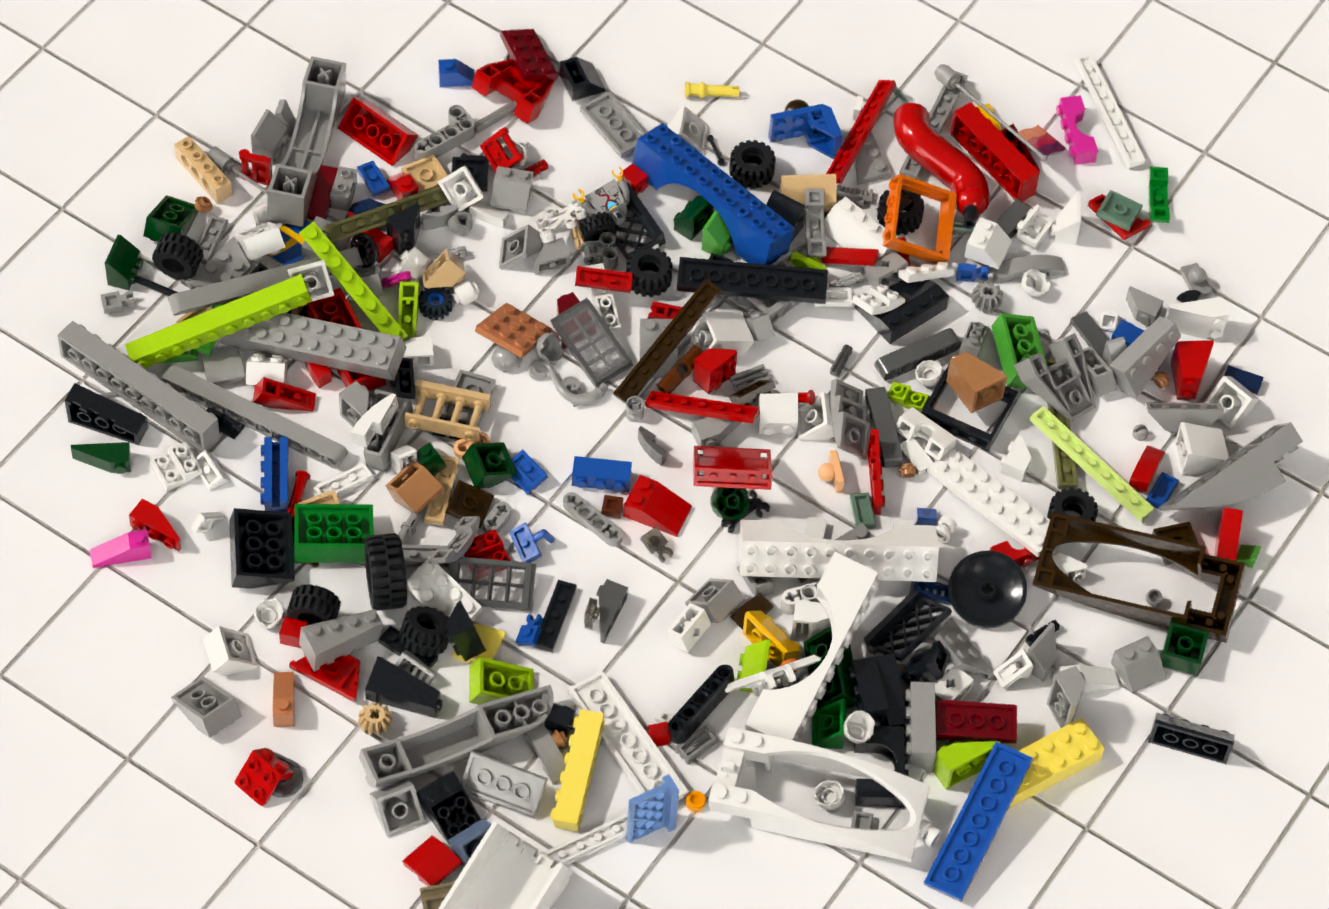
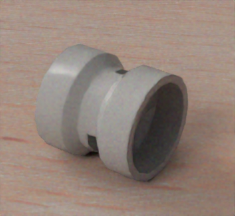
M632 396L626 401L625 415L631 422H639L644 417L645 402L641 397Z

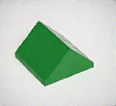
M845 699L816 709L812 717L813 746L843 749L845 740L844 723L846 720Z

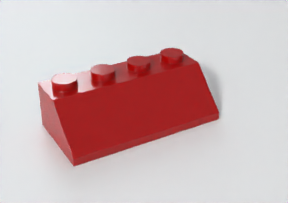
M353 97L338 126L340 131L391 166H394L411 150L418 137V134L373 103L359 97Z

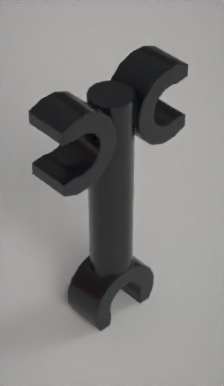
M751 490L750 496L752 499H748L750 506L747 513L742 518L736 520L722 519L721 526L730 524L728 533H732L735 530V524L755 509L756 515L762 518L763 512L761 509L769 512L770 505L762 502L757 498V493Z

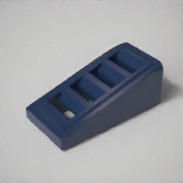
M937 581L911 582L909 594L916 589L920 591L922 597L937 603L950 604L948 585ZM941 591H945L944 597L941 596Z

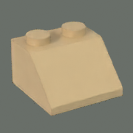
M446 248L422 275L424 287H453L456 283L459 284L465 277L463 261Z

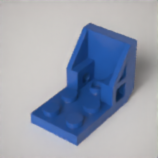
M818 104L774 113L770 116L768 135L770 142L798 138L805 135L809 147L831 159L836 157L841 148L842 133L833 110L829 106Z

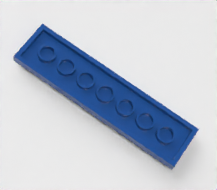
M995 742L924 881V885L962 902L1033 762V757Z

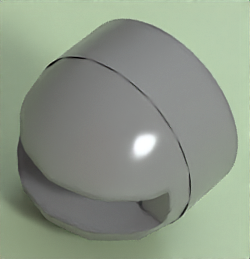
M1143 424L1136 425L1132 432L1133 438L1138 441L1145 440L1148 435V429Z
M1152 589L1146 594V602L1151 606H1156L1162 601V593L1157 589Z

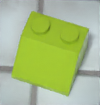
M766 639L745 647V654H740L739 665L743 667L742 671L737 673V680L766 671L771 640ZM742 688V689H739V691H746V692H752V693H753L752 688Z

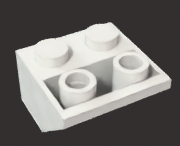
M265 353L250 355L246 363V384L256 385L263 377L286 384L288 358L274 354L272 356H265Z

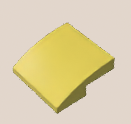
M474 624L486 651L466 662L471 664L472 661L475 662L479 657L493 660L506 637V632L489 626ZM453 652V657L464 661L461 655L457 656L456 652Z

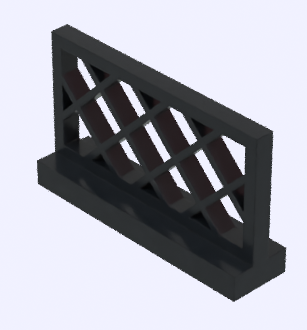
M628 182L630 198L626 207L628 211L633 212L632 218L625 217V221L630 222L628 229L616 225L614 231L615 237L617 232L627 233L625 239L616 237L615 240L616 246L626 260L637 249L640 251L643 247L649 249V247L657 244L659 247L666 244L664 233ZM633 223L641 224V231L633 230ZM629 235H639L637 242L628 240ZM642 236L650 237L652 241L648 243H642L641 239ZM626 245L636 246L635 250L627 253L625 250Z
M914 589L864 637L868 652L874 655L877 652L884 655L894 653L895 659L903 662L952 613L951 608L922 597L920 591ZM925 605L929 606V608L922 609ZM935 612H942L940 615L933 616ZM930 614L928 618L919 619V616ZM916 617L915 621L908 622L911 618ZM931 623L928 627L920 629V625ZM917 626V630L908 632L906 630L907 628ZM903 629L904 633L896 634L899 630ZM918 635V637L915 640H907V638ZM904 639L905 641L902 643L894 644V641ZM887 642H891V645L883 647ZM905 648L901 654L895 652V650Z

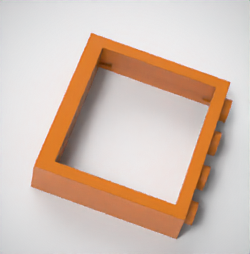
M903 174L897 175L890 180L888 186L890 191L886 202L888 207L884 218L886 223L882 234L883 246L934 264L948 261L957 193ZM901 189L941 202L935 251L895 238Z

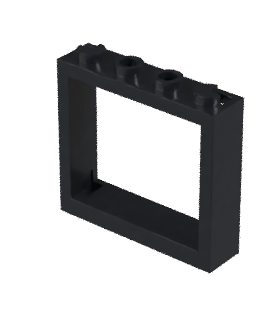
M948 365L921 413L956 438L989 452L1017 402L1019 391L1005 386L1001 401L1008 404L991 434L934 409L948 385L946 381Z

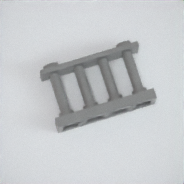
M789 251L785 255L782 254L771 265L795 267L790 263L792 252ZM736 296V302L740 303L747 298L761 312L769 314L772 324L801 303L774 300L776 303L771 307H767L758 298Z

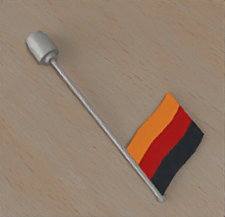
M941 64L936 68L934 74L939 82L948 89L958 87L1040 156L1043 162L1047 161L1049 156L1061 154L1065 151L1066 147L1039 125L1023 129L1017 133L959 84L960 75L950 66Z

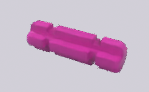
M404 271L400 274L383 278V287L389 288L400 284V281H410L412 279L411 272Z

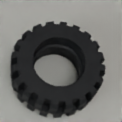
M395 533L368 536L364 541L371 607L376 611L403 608L407 605V580L401 538Z

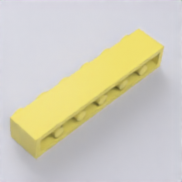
M580 709L579 716H575L573 724L575 732L570 735L569 746L571 748L570 752L566 753L564 760L566 768L560 775V783L562 785L561 789H557L555 796L557 805L556 808H552L551 820H553L555 828L579 832L605 726L604 713Z

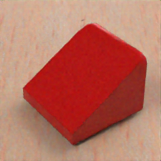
M668 722L648 726L647 734L657 747L670 744Z

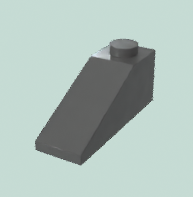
M606 579L604 585L599 586L596 594L599 596L600 642L603 644L628 598V587Z

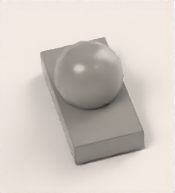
M1198 263L1180 267V273L1189 290L1202 292L1200 298L1212 294V289L1206 280V271L1199 267Z

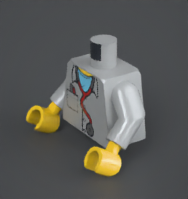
M619 167L621 174L618 176L612 170V175L617 178V182L615 179L586 195L585 199L583 198L584 191L582 189H578L581 193L580 198L576 197L574 193L572 194L574 200L580 201V206L586 210L587 216L591 217L593 213L597 215V212H601V214L606 212L616 225H620L625 221L623 214L628 211L626 205L629 203L630 190L625 178L622 177L623 170L621 167Z

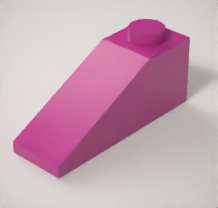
M147 530L128 532L90 549L93 568L152 558Z

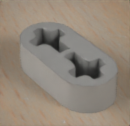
M499 502L492 508L483 521L485 533L494 529L497 533L501 531L511 516V507L508 503ZM506 510V513L502 512L499 516V511Z

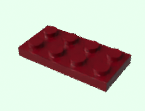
M534 29L501 31L500 38L523 81L557 79L558 73Z
M937 699L936 739L980 742L999 741L1000 743L1016 744L1017 705Z

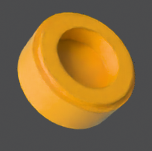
M700 791L690 792L686 796V807L692 812L702 811L706 805L705 795Z

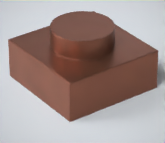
M604 495L601 514L620 518L624 498Z

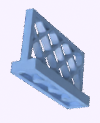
M670 774L662 777V784L629 799L626 831L628 843L663 827L668 832L676 829L679 789Z

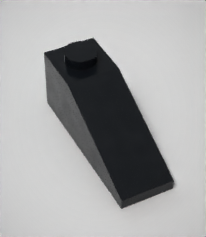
M402 358L394 381L390 380V386L394 394L399 398L415 400L416 397L413 359Z

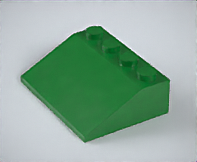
M295 504L294 562L365 563L364 541L368 536L374 535L373 504Z

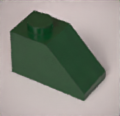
M430 442L417 450L418 460L433 476L447 467Z

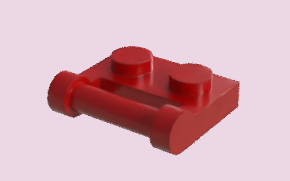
M507 127L500 129L480 145L495 172L498 166L512 168L525 158L518 151L509 136ZM503 138L514 157L509 158L499 139Z
M247 149L240 150L241 172L256 183L269 186L273 176L271 158L252 154ZM249 162L252 163V172L249 169Z

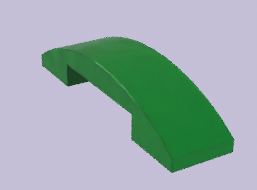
M1150 166L1148 199L1151 222H1170L1167 193L1168 168Z

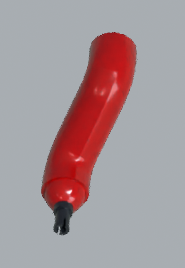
M905 103L899 106L895 111L893 120L895 136L899 145L915 162L947 186L952 192L957 193L955 209L964 216V226L968 229L973 228L975 218L983 213L989 205V188L984 174L967 156L931 128L929 112L925 107L917 103Z

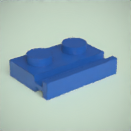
M523 449L511 459L517 475L511 479L527 495L548 478V475Z

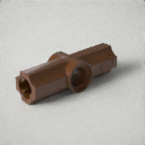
M693 345L656 385L658 389L663 393L671 394L694 370V359L704 351L700 347ZM679 366L683 367L684 375L678 372Z

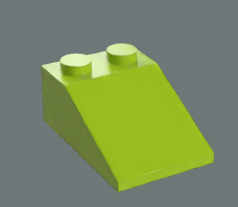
M479 657L469 666V703L479 705L534 689V669Z
M999 741L944 745L937 751L933 772L947 790L981 772L995 742Z

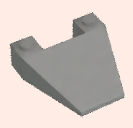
M1075 333L1048 345L1056 360V363L1047 367L1041 352L1014 364L1021 382L1070 422L1096 408L1084 352Z

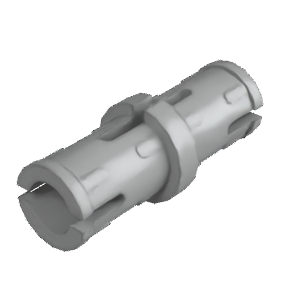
M411 512L407 521L402 523L401 530L398 533L402 544H406L410 536L416 532V527L423 518L420 512L418 514Z

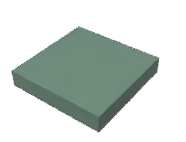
M1110 190L1098 209L1096 216L1129 231L1143 205Z

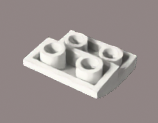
M878 285V287H870L869 293L863 292L861 295H853L852 302L869 314L876 315L901 306L905 303V299L898 292L889 289L887 285Z
M186 442L169 447L167 453L150 458V464L165 491L181 486L202 473L200 465Z

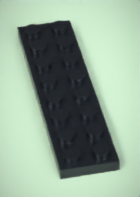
M680 257L676 291L695 293L704 280L707 279L721 289L719 295L825 304L828 270Z

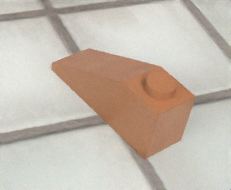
M274 672V727L294 726V672Z

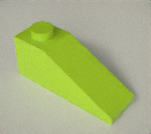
M400 281L398 324L409 338L416 337L420 285L419 282Z

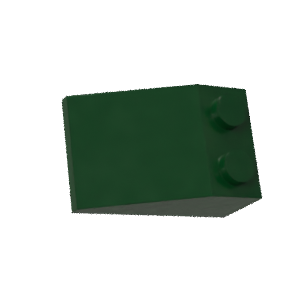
M166 195L146 217L143 236L152 241H159L162 235H165V233L171 234V232L187 236L199 211L193 203Z

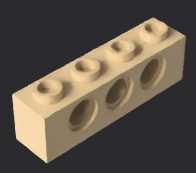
M190 136L174 144L176 159L216 204L232 196L231 181Z

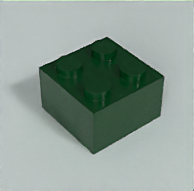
M1170 622L1161 654L1163 667L1198 676L1209 632Z

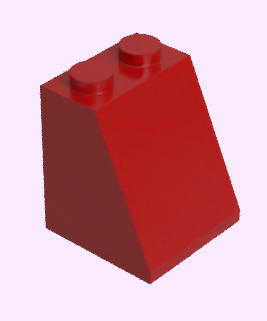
M1214 340L1178 341L1175 344L1170 364L1177 400L1196 399L1209 362Z

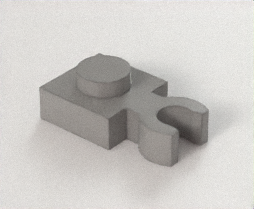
M119 291L101 294L104 313L121 311L124 305L128 307L135 306V299L129 300V298L134 297L133 291H127L123 295H120Z

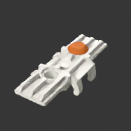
M812 655L800 660L795 658L785 660L779 667L731 682L727 685L725 691L728 693L742 688H752L754 695L760 696L763 689L771 690L780 686H792V682L796 681L795 673L799 669L821 661V658Z

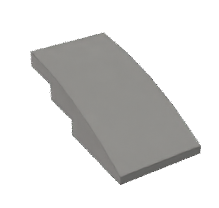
M839 379L831 380V420L837 448L862 459H867L870 423L865 421L867 407L862 405L863 391Z

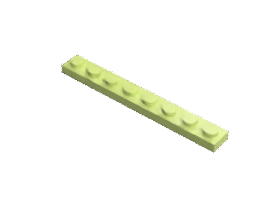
M1044 406L1031 415L1029 420L1136 519L1141 522L1152 513L1154 507Z

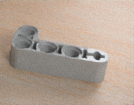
M451 106L448 110L449 125L417 141L414 144V160L418 161L432 154L438 158L474 138V119L462 106Z

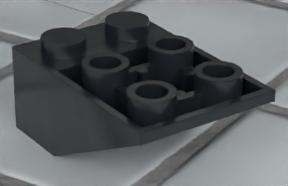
M454 771L446 773L416 791L423 811L449 845L448 840L481 820Z

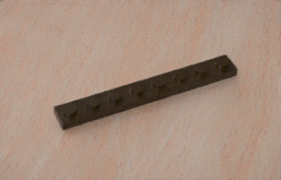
M704 280L614 391L613 395L626 404L628 398L637 396L721 293V289L709 280Z

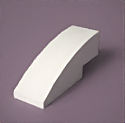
M391 394L379 401L358 420L350 432L353 444L367 448L375 433L383 435L399 407L396 394Z

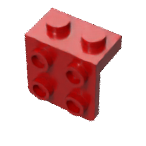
M271 749L252 750L235 779V785L258 805L264 806L278 783L291 779L295 772L289 768L286 762L278 759Z

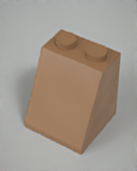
M965 352L960 355L957 354L950 359L946 381L972 414L1003 399L1007 376Z

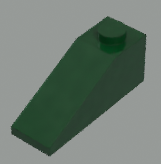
M129 442L71 445L72 458L110 473L122 474L131 472Z

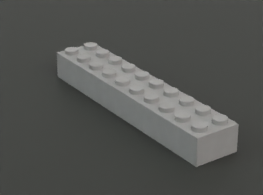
M282 313L269 320L254 324L252 327L244 328L234 334L220 338L224 345L271 355H280L285 358L393 381L407 348L399 336L289 313Z
M72 321L57 335L60 354L63 359L111 392H115L120 398L202 453L204 450L209 452L220 441L218 418L211 412L208 413L200 404L189 400L184 393L177 392L169 383L161 381L156 374L149 373L141 364H136L126 354L118 352L113 345L102 341L97 334L87 331L82 324Z

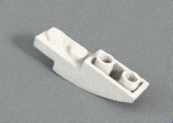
M603 263L585 266L589 268L604 269ZM588 288L592 304L610 330L621 329L613 294H611L610 290Z

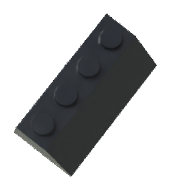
M1156 713L1148 742L1227 764L1235 735L1225 730L1210 728L1207 725L1195 724L1186 719H1178L1168 714Z

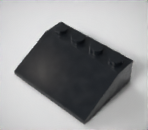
M901 280L889 287V289L898 292L905 299V303L882 314L871 315L855 305V309L891 344L946 310L949 295L937 283L931 280L911 283Z
M234 508L229 520L231 586L233 588L253 589L294 582L292 513Z

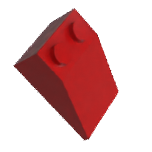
M639 475L624 504L623 517L677 537L692 505L658 481Z

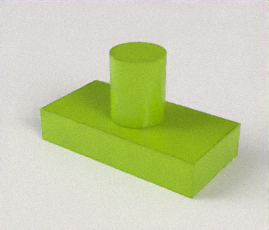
M794 251L791 255L790 263L795 267L827 269V266L820 263V257H807L797 251Z

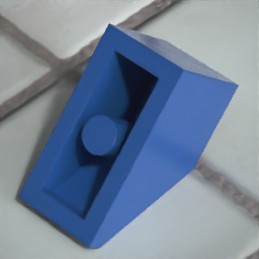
M457 59L438 60L440 87L472 86L475 76L474 69Z

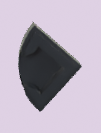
M1197 290L1185 291L1176 299L1182 303L1197 301L1202 292Z

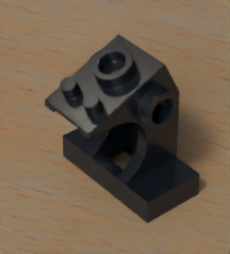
M940 640L932 644L931 649L911 657L904 667L901 678L908 684L911 682H930L924 674L926 672H931L936 680L943 678L950 654Z

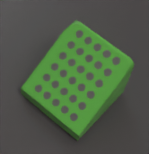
M1241 545L1236 561L1243 562L1245 566L1253 568L1261 547Z

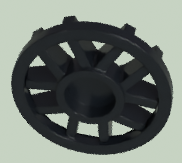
M360 233L353 236L350 248H354V246L358 248L363 263L362 268L373 266L379 257L377 255L379 248L376 247L373 237H370L368 233Z

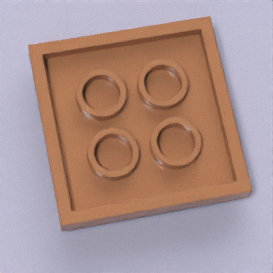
M505 303L476 325L475 332L522 358L536 347L537 340L543 334L552 333V328L534 319L529 314L518 310L513 305Z

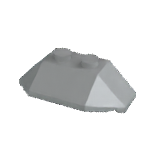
M1145 402L1148 413L1165 431L1177 433L1182 422L1209 427L1224 414L1221 403Z

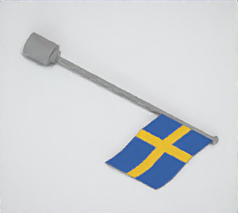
M216 146L209 150L207 156L222 173L232 170L267 194L268 190L234 168V158ZM306 217L303 227L291 224H284L279 227L285 248H282L281 252L271 255L269 253L267 255L282 266L305 259V257H302L301 249L304 239L299 232L313 221Z

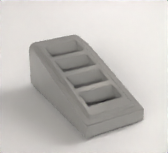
M742 576L754 596L761 593L765 597L774 592L773 581L769 577Z
M408 650L402 652L395 664L413 676L421 669L422 672L419 677H415L422 680L425 673L429 676L425 681L428 685L431 684L436 676L433 670ZM406 660L409 661L407 667L404 666ZM412 665H415V669L411 672L410 668Z

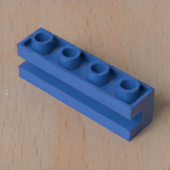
M264 437V445H261V456H264V461H261V472H264V477L260 478L261 489H264V493H260L261 505H264L265 511L287 512L288 437H280V442H273L272 437Z

